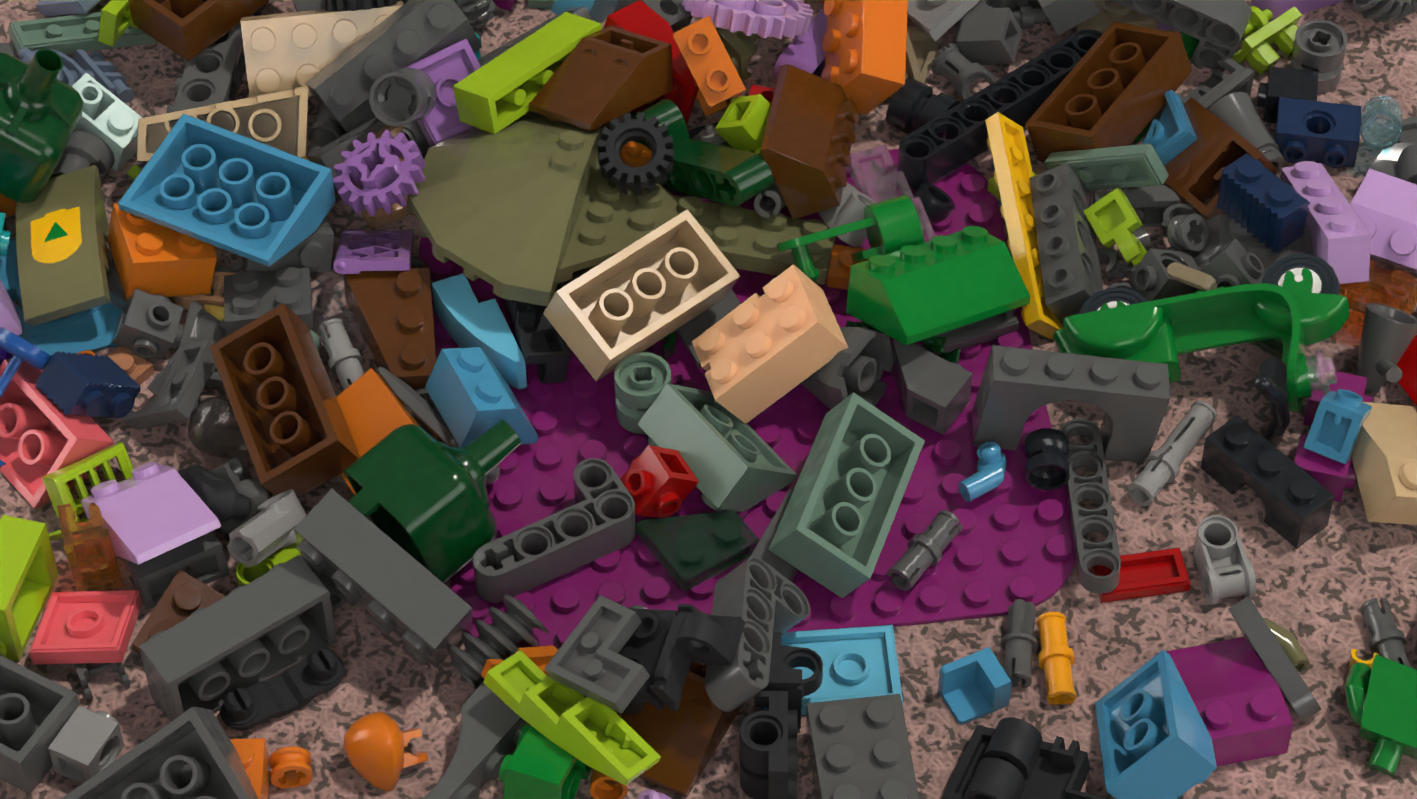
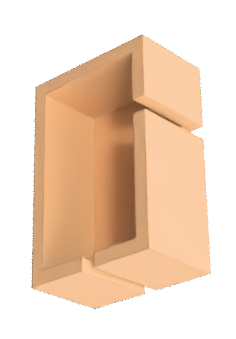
M794 264L763 287L765 294L761 297L757 293L753 294L692 341L700 364L707 371L704 374L715 401L744 424H747L831 361L839 351L848 348L823 289Z

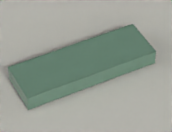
M1151 143L1050 153L1045 161L1049 170L1067 162L1089 191L1163 185L1169 176Z

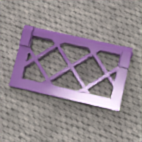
M366 228L344 229L340 234L333 268L339 274H360V271L410 270L414 230L366 231Z

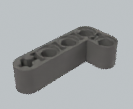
M1112 0L1199 39L1193 54V62L1199 69L1203 67L1213 70L1219 69L1223 72L1226 69L1222 68L1217 61L1222 57L1232 59L1252 13L1251 7L1244 0Z
M590 458L577 464L573 472L575 505L477 549L473 556L475 588L477 594L483 600L499 603L502 602V597L505 594L515 597L619 550L633 541L636 533L635 502L618 475L606 461Z
M752 556L718 580L715 585L712 615L741 617L745 621L732 665L709 663L706 665V692L711 701L724 712L733 711L767 687L770 674L773 632H781V635L809 616L810 605L804 593L794 583L759 557Z

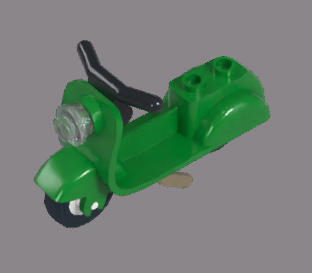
M1292 254L1279 259L1268 268L1261 284L1219 287V289L1217 288L1216 280L1211 275L1173 262L1167 267L1168 276L1202 291L1147 301L1140 293L1125 287L1107 288L1092 295L1085 301L1078 314L1071 315L1063 320V329L1054 332L1055 346L1060 353L1168 364L1169 385L1181 378L1178 355L1264 339H1274L1283 343L1282 361L1276 358L1264 361L1260 367V375L1256 376L1253 381L1256 390L1270 402L1272 419L1263 437L1276 447L1290 423V411L1300 413L1303 398L1312 397L1311 392L1321 390L1322 394H1327L1329 392V385L1337 383L1332 357L1323 358L1322 350L1315 351V356L1306 357L1304 345L1315 344L1334 335L1346 323L1350 312L1347 297L1340 295V283L1333 267L1322 258L1310 254Z

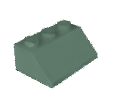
M667 383L637 424L649 436L647 440L649 445L679 451L699 481L696 486L702 492L701 499L709 507L719 512L723 510L745 512L792 483L797 477V474L748 424H744L715 401L710 391Z

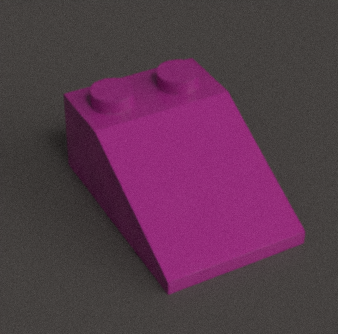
M1245 637L1166 651L1170 654L1212 738L1217 766L1287 753L1294 726L1293 720L1279 685Z

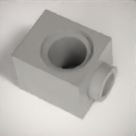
M78 706L48 747L54 772L83 784L113 763L124 748L119 722L104 711L98 710L93 712Z

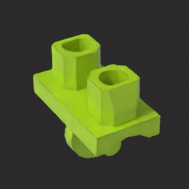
M1250 6L1252 11L1251 17L1242 36L1248 35V37L1242 41V49L1234 53L1232 59L1239 64L1247 61L1253 69L1262 75L1270 67H1274L1281 59L1270 46L1272 43L1275 42L1286 57L1292 55L1296 31L1299 28L1296 23L1302 16L1295 6L1270 23L1269 21L1273 19V14L1269 9L1261 11L1255 6Z

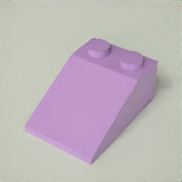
M149 462L131 471L133 477L117 483L116 480L100 483L91 489V496L80 500L99 548L138 565L221 527L215 514L174 468L162 464L158 465L157 462Z

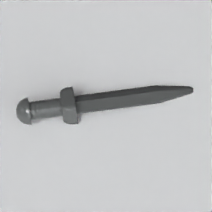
M378 367V373L395 396L447 445L459 447L444 419L408 384L385 368ZM499 465L486 475V484H492L499 478Z

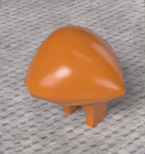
M382 711L362 716L344 734L343 747L351 765L370 784L384 791H391L395 788L400 779L402 768L428 760L426 752L419 751L411 755L409 752L404 751V747L408 746L411 739L422 737L421 729L411 728L401 731L398 724Z

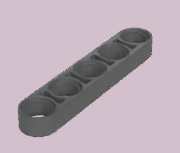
M1077 418L1066 422L1061 428V432L1065 433L1068 438L1081 435L1091 440V442L1084 445H1077L1069 440V455L1066 458L1069 462L1070 479L1065 486L1076 563L1081 585L1090 592L1103 594L1116 589L1119 584L1121 569L1120 552L1099 427L1094 422ZM1080 467H1089L1096 474L1082 477L1073 471ZM1093 499L1098 501L1101 506L1097 509H1085L1078 503L1082 500ZM1090 532H1099L1106 537V540L1095 543L1086 540L1083 536ZM1101 565L1109 568L1112 573L1107 576H1096L1091 574L1088 569Z

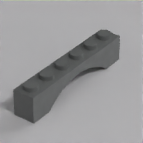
M484 683L461 706L462 726L457 749L447 771L433 790L423 799H478L480 788L489 778L495 780L499 777L504 757L507 754H511L517 748L520 731L527 722L517 715Z

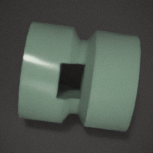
M649 352L630 354L620 360L615 368L616 417L619 424L629 432L647 435L637 424L667 383L672 384L671 369L661 356Z

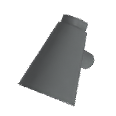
M1378 303L1366 304L1356 367V375L1367 377L1365 390L1379 392L1381 386L1386 381L1396 383L1402 378V370L1397 364L1417 334L1416 317L1391 306Z

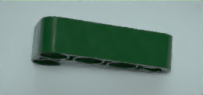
M663 99L640 112L645 113V120L649 121L651 116H654L658 119L659 126L665 124L668 128L669 136H672L673 170L671 175L667 174V181L663 184L665 189L731 206H739L772 185V172L761 156L747 151L690 139L682 113L671 100ZM637 115L633 116L631 119H637ZM635 141V142H638V143L643 144L644 146L648 147V148L651 150V148L649 147V145H647L646 143H644V142H642V141Z

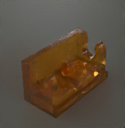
M70 503L57 506L63 546L77 592L109 591L124 588L108 529H104L100 508L95 503H90L89 512L91 518L87 522L79 523L75 521L76 516Z

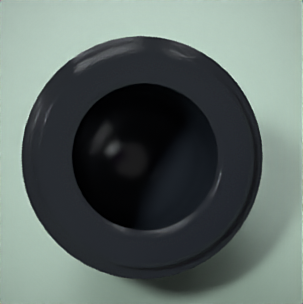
M929 183L921 184L912 197V203L916 209L919 221L926 225L947 219L955 209L951 197L940 188Z

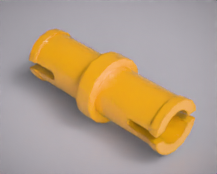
M1061 612L1043 613L1038 617L1036 623L1039 629L1041 644L1038 664L1045 674L1047 702L1050 705L1072 704L1075 702V698H1077L1072 673V666L1075 664V654L1068 644L1066 616Z

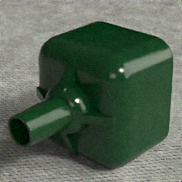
M50 49L38 50L29 64L9 53L0 51V193L21 203L33 202L40 196L59 163L83 112L84 101L80 94L72 86L58 80L63 68V60L58 53Z
M502 419L463 449L436 441L423 428L414 424L402 425L391 431L344 470L346 478L356 493L348 502L366 518L369 516L381 531L441 582L446 583L473 560L477 549L495 539L497 524L489 508L486 475L522 442L512 427Z

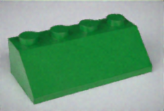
M967 226L962 231L946 236H935L930 241L918 245H906L901 250L886 255H874L867 261L851 265L846 313L895 340L909 345L1025 306L1030 302V294L1005 242L988 234V231L982 227Z

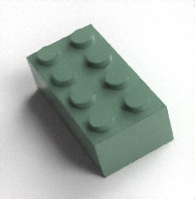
M854 392L826 413L769 551L841 598L871 579L925 440Z

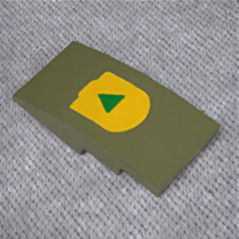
M92 165L51 178L35 201L30 203L16 201V251L24 321L32 327L111 303L106 275L107 272H111L106 245L109 228L98 167Z

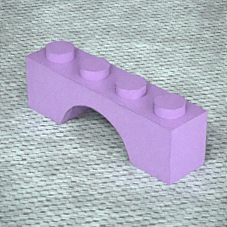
M1302 161L1291 167H1282L1280 179L1292 186L1296 192L1310 202L1308 205L1309 210L1306 212L1308 215L1305 219H1307L1306 223L1311 236L1314 256L1322 258L1333 267L1340 284L1369 281L1371 234L1322 163Z

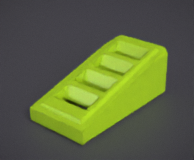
M123 442L116 443L42 477L58 518L65 519L66 517L77 516L85 512L80 500L91 496L92 493L88 494L81 474L87 473L93 488L101 483L95 470L96 466L101 465L106 480H116L108 461L116 457L124 477L118 480L117 483L133 477L131 472L133 466ZM70 480H73L79 495V499L75 501L67 484Z

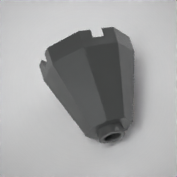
M840 327L848 348L839 351L831 361L800 384L830 410L853 392L875 406L884 396L887 383L880 381L883 370L891 372L894 363L890 337L874 329Z

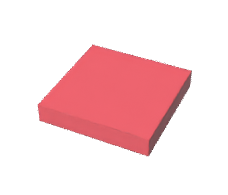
M140 590L51 593L29 651L32 664L122 663L143 603Z

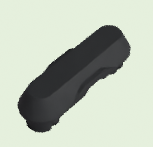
M194 466L178 471L180 476L215 514L220 523H225L230 518L242 522L249 517L252 510V502L249 497L238 493L234 484L214 475L213 472L203 466Z
M322 648L319 653L313 652L307 660L286 669L281 675L273 679L260 681L247 688L239 687L234 693L228 692L220 708L221 719L227 726L238 731H244L269 719L281 718L306 706L315 697L335 688L345 675L344 663L332 649Z

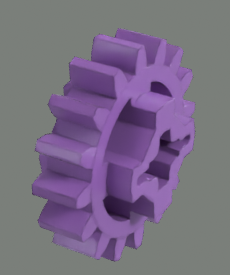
M385 130L381 138L377 139L373 132L368 133L367 142L363 144L355 139L352 141L355 148L352 152L342 151L340 153L345 163L334 165V170L338 176L333 179V183L346 206L351 205L357 214L366 208L369 216L372 217L375 216L378 208H383L386 214H391L393 204L398 203L400 206L405 207L407 203L404 197L407 194L418 195L419 191L415 183L424 182L426 179L422 171L426 167V163L414 140L408 142L405 134L402 132L393 138L389 130Z

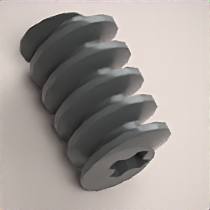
M507 594L502 597L506 612L495 607H491L488 610L493 622L492 625L480 619L474 623L479 637H475L467 632L461 634L466 649L462 650L453 645L447 647L452 660L450 663L475 690L480 686L478 680L480 678L484 680L481 674L487 659H507V653L513 655L517 652L518 648H521L519 643L521 640L535 646L538 641L533 632L534 628L547 634L549 633L545 626L520 600Z

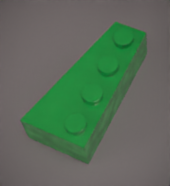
M526 723L520 731L517 749L513 755L507 754L504 757L500 767L499 781L504 783L503 799H575L581 778L587 780L592 768L551 742L538 730Z

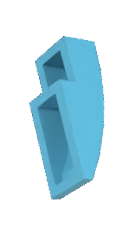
M463 273L433 282L434 311L445 330L460 348L480 347L502 374L507 384L519 390L526 388L527 379L524 357L495 298L478 303Z

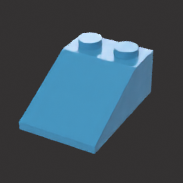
M1164 649L1095 703L1106 791L1114 798L1177 799L1194 785L1204 782L1217 769L1212 738L1170 654Z

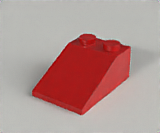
M641 0L608 15L604 28L613 26L672 44L673 91L658 97L654 103L644 104L631 112L637 115V112H642L659 101L668 99L677 105L687 126L699 88L673 38L674 32L669 22Z

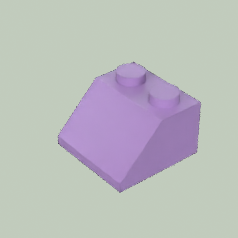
M1369 168L1350 205L1371 234L1370 258L1417 274V184Z

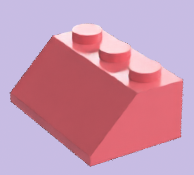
M4 359V361L2 362L0 366V377L6 369L7 365L9 364L10 360ZM22 362L0 398V460L6 463V465L0 467V472L34 509H38L51 501L42 477L108 448L114 444V441L91 417L64 415V410H58V405H53V401L47 399V394H42L41 389H36V381L43 370H38ZM86 472L81 474L82 480L88 478ZM73 480L67 482L69 489L75 486Z

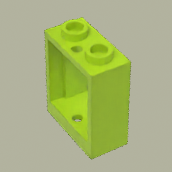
M3 514L0 519V655L9 660L19 662L59 573L46 523Z

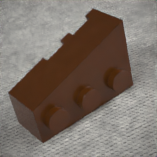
M430 267L410 268V270L360 271V274H344L346 303L350 312H353L359 324L360 333L375 358L377 369L378 367L385 368L408 384L413 390L425 388L436 363Z

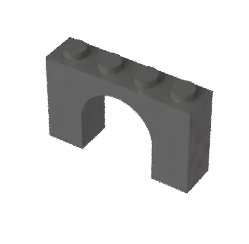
M992 345L972 410L973 446H980L985 442L992 441L999 444L1001 449L1016 450L1025 422L1035 410L1057 401L1077 400L1094 404L1106 411L1101 423V439L1105 460L1145 462V459L1150 454L1170 401L1168 364Z

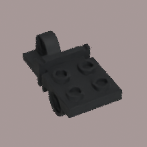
M585 268L573 272L572 279L558 283L555 292L590 269ZM505 299L512 325L515 327L514 338L520 350H522L525 363L537 364L538 377L541 384L564 383L570 356L569 346L544 316L543 313L547 307Z
M678 604V611L629 608L637 613L642 623L618 654L643 665L650 677L623 713L639 714L644 703H651L657 710H664L666 705L671 711H678L683 696L681 691L691 663L732 665L745 621L741 617L709 615L698 610L692 604Z
M773 632L768 685L755 695V707H769V711H757L749 714L740 726V786L744 793L753 799H797V733H800L802 698L816 692L823 681V661L820 655L809 648L781 645V632ZM807 667L814 672V675L808 679H802V670L794 668Z
M1014 717L1001 719L996 729L980 725L976 726L942 799L1109 798L1081 792L1090 771L1088 753L1080 750L1079 741L1072 740L1069 749L1066 750L1064 738L1057 736L1054 743L1045 742L1040 732L1032 724Z

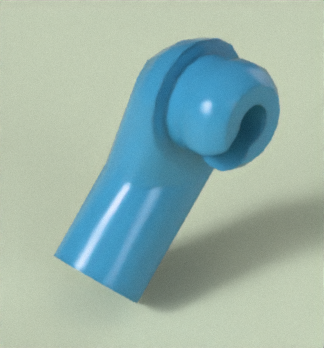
M985 442L978 447L977 473L958 483L959 492L965 501L970 502L997 488L1003 482L1006 457L1005 454L1001 453V447L996 442Z

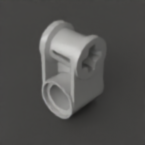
M1221 515L1206 517L1200 522L1197 530L1193 558L1200 575L1201 587L1207 604L1215 605L1219 599L1241 595L1245 598H1254L1256 596L1255 573L1250 560L1246 556L1238 528L1227 517Z

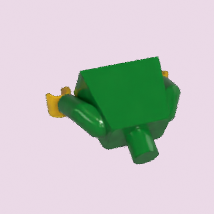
M1352 649L1349 660V672L1344 686L1349 715L1360 726L1359 736L1376 743L1368 761V767L1389 776H1394L1402 754L1417 759V670L1382 657L1375 652L1371 660H1361L1357 657L1358 649Z

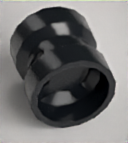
M1042 428L1027 435L1025 439V456L1028 458V461L1025 464V476L1030 486L1040 490H1055L1068 483L1070 469L1066 458L1069 455V438L1065 433L1052 428Z

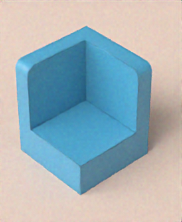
M987 647L942 666L939 672L938 692L956 721L963 725L1009 706L1012 681L990 647Z

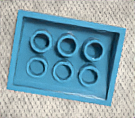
M182 114L118 202V207L120 210L270 267L318 229L335 204L336 197L332 170L330 168Z

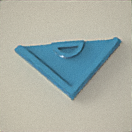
M1172 89L1165 92L1167 104L1159 121L1153 120L1143 141V144L1151 143L1163 166L1197 140L1181 98Z

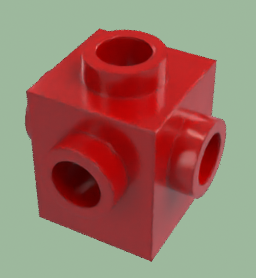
M648 445L641 455L630 463L629 469L620 478L633 497L635 513L637 515L668 519L682 506L684 499L699 483L678 450Z

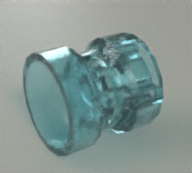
M1377 96L1365 103L1361 114L1360 134L1368 146L1375 149H1386L1399 141L1402 135L1403 111L1395 99L1388 96Z

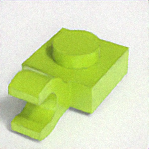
M1116 188L1083 212L1102 245L1110 248L1117 244L1126 262L1132 261L1133 265L1137 266L1147 251L1133 232L1143 226L1124 191Z

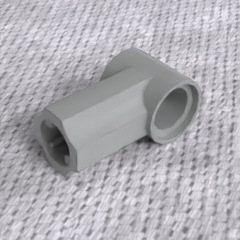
M293 489L277 494L257 507L258 514L229 533L230 541L227 548L234 560L243 563L248 568L259 564L279 548H284L297 542L294 529L307 515Z

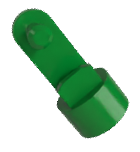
M902 195L866 205L863 220L784 241L776 245L778 252L791 249L796 267L814 282L817 281L820 275L818 268L814 269L808 244L866 229L871 249L851 254L854 263L874 255H886L901 250L906 245L924 243L919 217L912 201L907 195Z

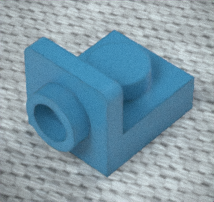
M1338 389L1337 392H1328L1320 401L1304 448L1346 464L1350 460L1362 424L1369 416L1372 406L1363 403V398L1360 395L1349 390Z

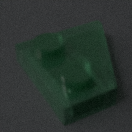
M734 510L648 519L636 523L639 538L685 592L751 556L760 541Z

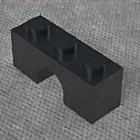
M1236 415L1206 437L1200 468L1231 494H1234L1244 485L1253 489L1265 507L1266 515L1264 522L1296 549L1328 526L1334 495L1239 416Z

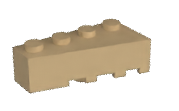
M308 86L138 119L136 162L148 163L182 114L189 115L298 157L306 156Z

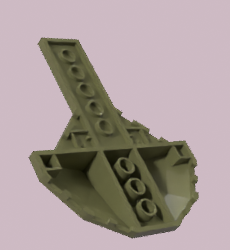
M539 113L523 115L496 134L472 127L430 147L424 158L426 167L422 169L426 179L424 182L415 183L419 193L418 195L408 194L407 202L409 214L415 215L418 219L419 231L423 237L429 238L432 243V253L437 260L442 263L452 260L464 268L463 275L474 281L480 277L494 286L493 293L500 298L546 307L553 297L557 284L571 280L573 272L585 268L593 269L687 209L734 268L775 276L780 275L791 265H795L791 249L778 252L776 244L829 229L825 222L818 219H793L779 212L775 216L772 212L771 217L766 218L759 215L755 210L744 209L741 206L706 202L693 196H674L659 183L655 184L656 191L651 193L648 192L647 188L641 189L642 195H634V189H629L627 194L621 193L619 185L612 188L608 184V178H603L598 160V139L602 140L601 132L604 127L611 128L610 121L603 124L598 130L587 131L563 121L549 120L545 115ZM836 237L808 244L814 269L818 268L820 275L814 283L825 285Z

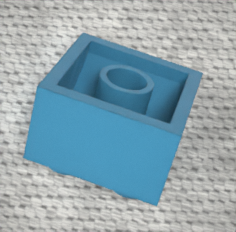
M480 347L441 350L425 388L460 448L463 449L501 419L512 427L519 436L521 444L537 442L539 436L502 374Z

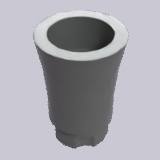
M1246 92L1231 93L1216 101L1208 109L1263 153L1278 169L1275 175L1281 172V167L1285 160L1279 152V146L1257 114L1249 94Z

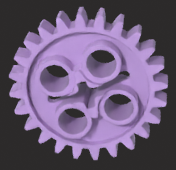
M804 0L682 1V5L685 6L684 10L691 12V16L701 17L702 19L709 15L716 28L727 29L730 32L742 31L747 36H751L752 33L758 34L762 38L775 37L782 39V35L791 39L795 35L802 37L804 33L809 32L813 10L810 9L811 5L803 3Z

